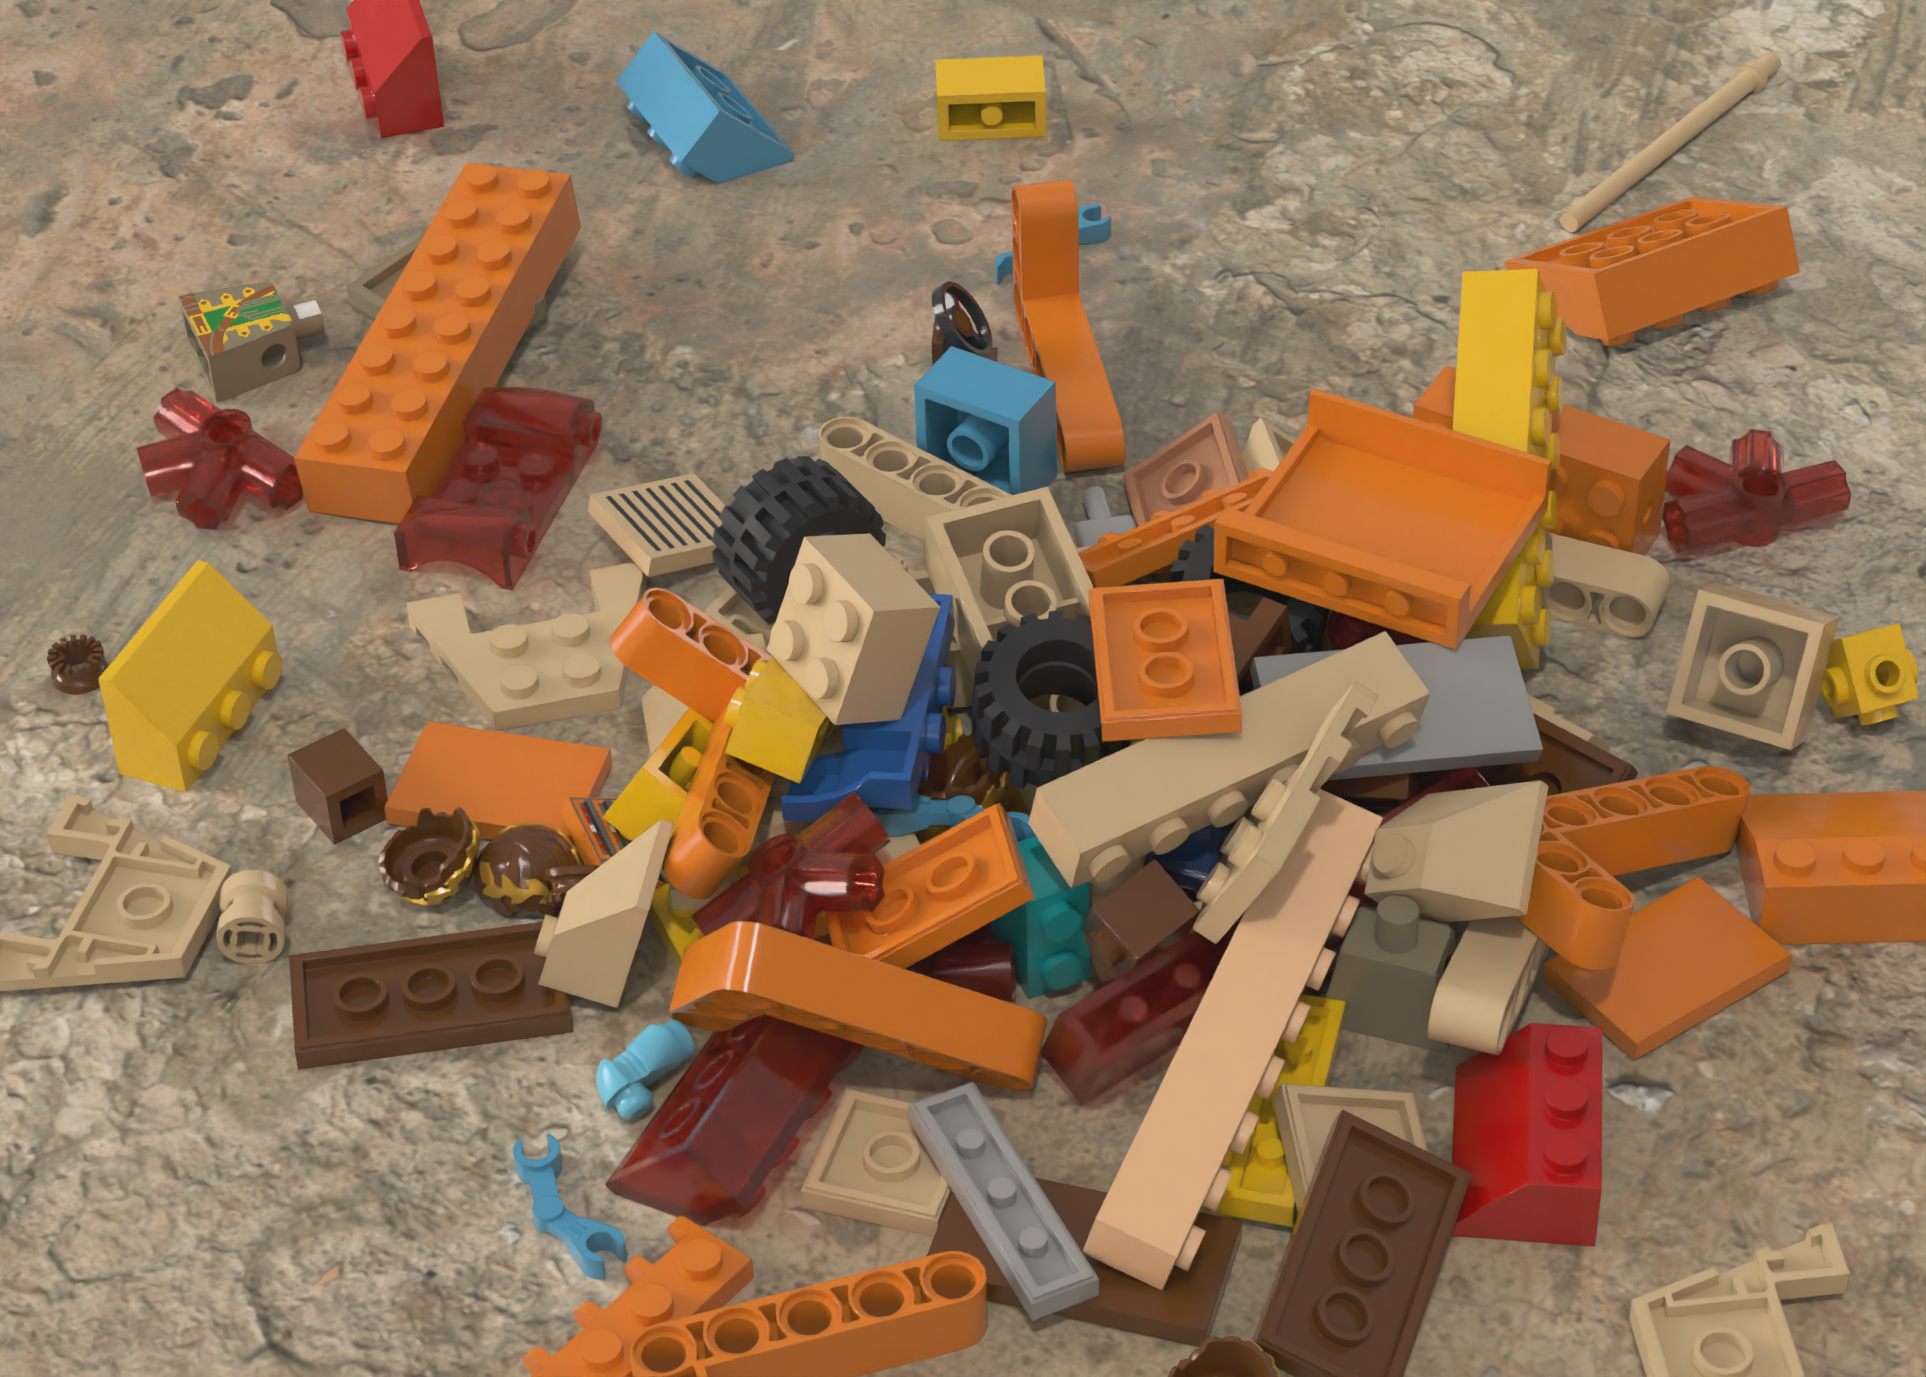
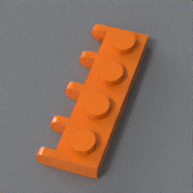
M1262 467L1249 472L1248 479L1224 490L1214 487L1203 492L1201 500L1173 512L1167 510L1158 511L1152 514L1150 521L1119 535L1110 532L1100 536L1098 544L1078 552L1093 587L1128 586L1131 581L1149 573L1163 574L1171 572L1173 562L1178 560L1179 549L1186 539L1194 542L1196 531L1206 524L1214 529L1215 521L1225 507L1244 512L1274 471Z
M678 1216L667 1227L671 1239L676 1243L673 1248L655 1264L650 1263L641 1256H634L623 1267L626 1277L633 1283L605 1309L591 1301H584L574 1310V1317L583 1329L554 1356L539 1346L533 1347L523 1357L524 1365L532 1374L531 1377H632L630 1346L635 1336L643 1329L655 1324L722 1308L754 1278L752 1259L688 1218Z

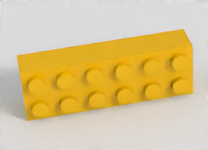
M1538 269L1463 272L1453 430L1552 460L1551 470H1558L1560 466V439L1558 433H1552L1553 413L1562 412L1564 392L1561 375H1555L1556 356L1565 355L1567 333L1564 318H1557L1555 293L1546 292ZM1549 491L1546 513L1464 638L1475 639L1511 635L1520 669H1539L1540 647H1548L1550 644V613L1548 609H1542L1543 588L1552 587L1554 581L1553 552L1551 549H1545L1546 529H1555L1557 523V498L1555 491Z

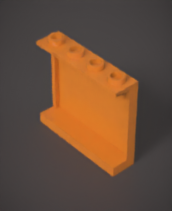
M1313 388L1309 393L1308 425L1247 509L1242 512L1225 507L1216 519L1213 572L1457 650L1546 513L1552 460Z

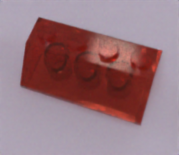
M765 1014L729 1030L714 1031L605 1185L614 1195L675 1217L684 1216L700 1226H706L730 1215L735 1219L745 1216L764 1197L766 1187L762 1183L770 1171L782 1164L799 1145L800 1139L795 1134L805 1120L819 1112L829 1101L832 1091L828 1086L835 1075L847 1068L860 1055L864 1045Z

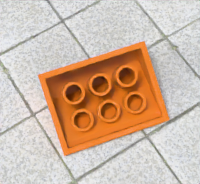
M1689 197L1504 261L1506 270L1538 269L1546 292L1555 293L1557 318H1564L1566 326L1577 336L1601 339L1604 346H1614L1636 339L1635 331L1648 326L1653 329H1661L1678 325L1684 322L1683 314L1696 309L1700 312H1708L1726 308L1732 304V296L1744 292L1747 295H1757L1779 288L1778 280L1800 273L1787 206Z
M1926 790L1749 795L1744 813L1741 816L1735 843L1752 922L1780 945L1926 941Z

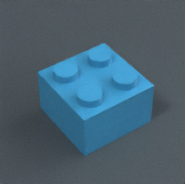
M951 346L914 384L916 445L919 449L1011 495L1048 487L1057 477L1056 382Z

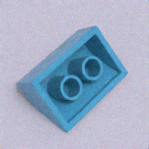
M653 31L616 80V83L629 98L626 103L627 108L638 118L651 125L647 130L648 134L657 143L672 152V155L669 157L670 162L691 178H696L700 173L720 184L788 163L795 155L727 73Z

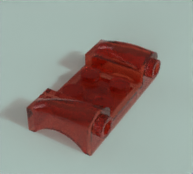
M484 387L463 421L465 442L431 497L416 496L394 532L399 570L412 572L415 568L428 562L451 561L464 564L481 572L494 581L501 589L513 591L599 443L602 431V416L599 412H595V405L591 399L548 389Z

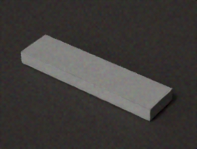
M974 1082L909 1104L910 1124L1031 1320L1034 1321L1099 1296V1278Z

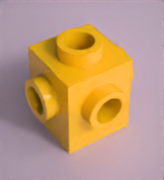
M1900 623L1833 640L1820 692L1824 701L1831 706L1834 719L1858 714L1861 726L1899 717L1896 704L1919 699L1916 687L1918 666L1913 654L1906 648Z

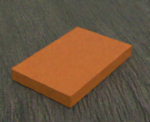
M1223 579L1088 589L1103 742L1242 732V711Z
M427 721L384 807L387 824L404 827L410 824L417 826L418 815L422 808H431L434 815L439 812H445L450 815L456 808L460 807L465 811L469 819L475 821L481 839L493 840L498 836V831L511 825L544 823L557 828L574 844L562 819L561 811L567 797L599 796L612 767L610 748Z
M998 803L828 895L822 900L832 946L905 969L1034 899L1035 896L1011 818L1002 805Z
M1696 877L1631 914L1619 958L1614 967L1607 970L1585 969L1573 965L1560 955H1557L1544 962L1543 980L1596 1027L1603 1028V1033L1632 1059L1636 1060L1788 972L1792 954L1701 878Z

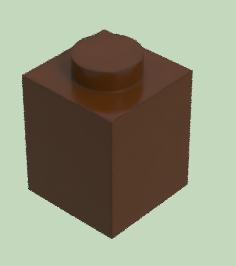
M345 728L287 755L297 804L334 845L386 820L384 807L388 801L384 771Z
M1154 859L1091 907L1082 932L1086 935L1085 943L1094 959L1107 970L1114 968L1125 982H1128L1190 933L1200 910Z

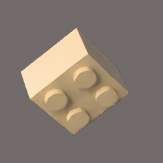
M870 533L804 537L795 566L790 573L789 584L776 623L771 630L767 651L834 725L901 720L940 606Z
M1717 582L1698 589L1665 714L1792 750L1807 740L1840 617Z

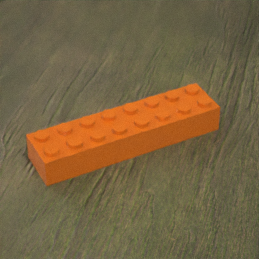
M465 164L294 457L309 512L412 526L420 525L534 316L536 301L540 295L544 297L581 229L571 174L546 172L540 169L526 170L498 167L490 164Z

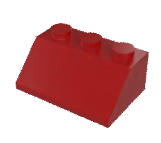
M353 0L346 9L349 30L340 31V37L346 63L350 62L355 90H359L365 119H375L381 138L444 127L433 37L420 1Z
M1530 1023L1508 1036L1499 1056L1480 1052L1456 1066L1452 1164L1472 1173L1451 1236L1595 1247L1602 1192L1603 1028Z

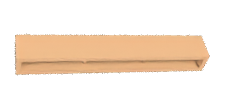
M1319 789L1316 794L1321 797L1319 803L1280 871L1245 910L1095 1218L1082 1253L1162 1291L1174 1265L1185 1271L1189 1270L1206 1233L1205 1230L1195 1226L1194 1222L1201 1207L1213 1213L1216 1212L1233 1175L1232 1172L1221 1167L1228 1150L1242 1156L1260 1117L1247 1111L1255 1094L1268 1100L1285 1063V1060L1273 1055L1278 1043L1282 1039L1294 1045L1311 1008L1310 1005L1299 1001L1305 986L1319 991L1336 952L1325 948L1324 945L1330 933L1343 938L1360 903L1359 899L1348 895L1354 881L1366 886L1373 850L1372 842L1383 817L1322 789Z

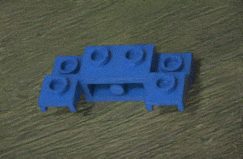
M929 594L940 606V610L901 720L842 725L844 751L818 755L800 784L792 780L790 781L787 795H782L781 799L783 820L850 824L854 806L914 809L920 780H927L932 754H942L944 750L946 719L945 714H942L943 707H953L955 701L956 671L954 667H946L956 624L953 595Z

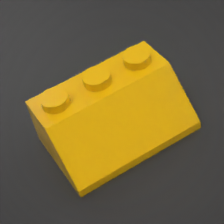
M200 560L195 562L98 678L119 774L185 793L200 774L213 765L219 750L235 730L244 726L250 711L265 692L276 685L282 671V658L277 651L273 625L208 562Z

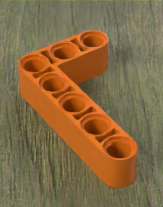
M1071 179L1012 186L1013 292L1016 318L1033 374L1056 382V445L1063 472L1069 473L1123 466L1125 464V441L1121 419L1079 294V222L1074 184Z
M655 587L648 589L614 631L610 638V645L615 656L630 670L713 722L663 860L664 873L673 887L692 899L704 900L713 895L750 851L776 775L725 753L733 728L723 724L726 711L738 687L745 688L756 661L760 659L768 662L771 656L676 594L666 589Z
M1702 766L1547 796L1527 915L1515 917L1571 964L1591 970H1607L1614 967L1619 958L1635 901L1633 894L1613 876L1730 851L1734 846L1741 816L1744 813L1750 794L1749 782L1734 771L1722 767Z
M747 921L729 923L685 947L668 1013L671 1019L678 1020L684 1025L709 1031H726L765 1014L979 1082L1011 1090H1030L1033 1088L1048 1022L1044 1015L1031 1009L784 930Z
M960 1251L941 1252L655 1324L643 1329L632 1341L630 1346L632 1377H858L964 1350L977 1344L985 1336L988 1328L986 1271L979 1259L969 1253Z

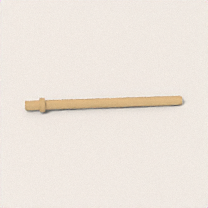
M1768 51L1755 61L1744 62L1736 69L1733 79L1560 215L1562 227L1568 232L1577 231L1751 91L1755 93L1761 91L1767 85L1768 77L1781 67L1779 56L1774 52Z

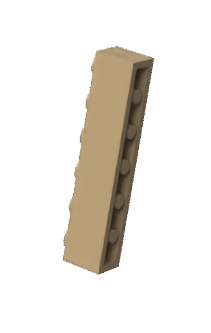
M1385 631L1240 696L1242 732L1147 738L1038 787L1028 824L1071 889L1091 879H1095L1097 882L1107 881L1121 873L1131 860L1133 861L1152 851L1158 855L1170 852L1181 845L1188 838L1189 834L1213 824L1214 827H1223L1234 822L1248 807L1256 804L1265 788L1274 778L1285 784L1304 761L1326 715L1355 680L1379 695L1370 714L1366 718L1363 717L1349 734L1347 740L1352 742V745L1342 763L1332 774H1338L1347 770L1364 753L1384 744L1387 748L1397 747L1414 736L1420 728V719L1430 692Z

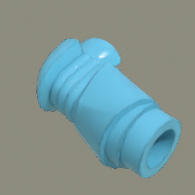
M675 1019L665 1024H650L614 1060L602 1059L597 1068L596 1085L599 1098L607 1110L616 1107L618 1114L625 1120H635L650 1109V1105L653 1104L654 1099L653 1094L647 1087L681 1065L682 1061L694 1054V1042L687 1028Z

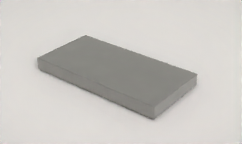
M1511 635L1463 639L1457 650L1433 642L1396 645L1430 692L1420 719L1419 730L1409 740L1397 747L1387 748L1384 744L1364 753L1353 766L1338 774H1332L1326 781L1538 761L1543 747ZM1342 650L1254 657L1250 667L1254 690Z

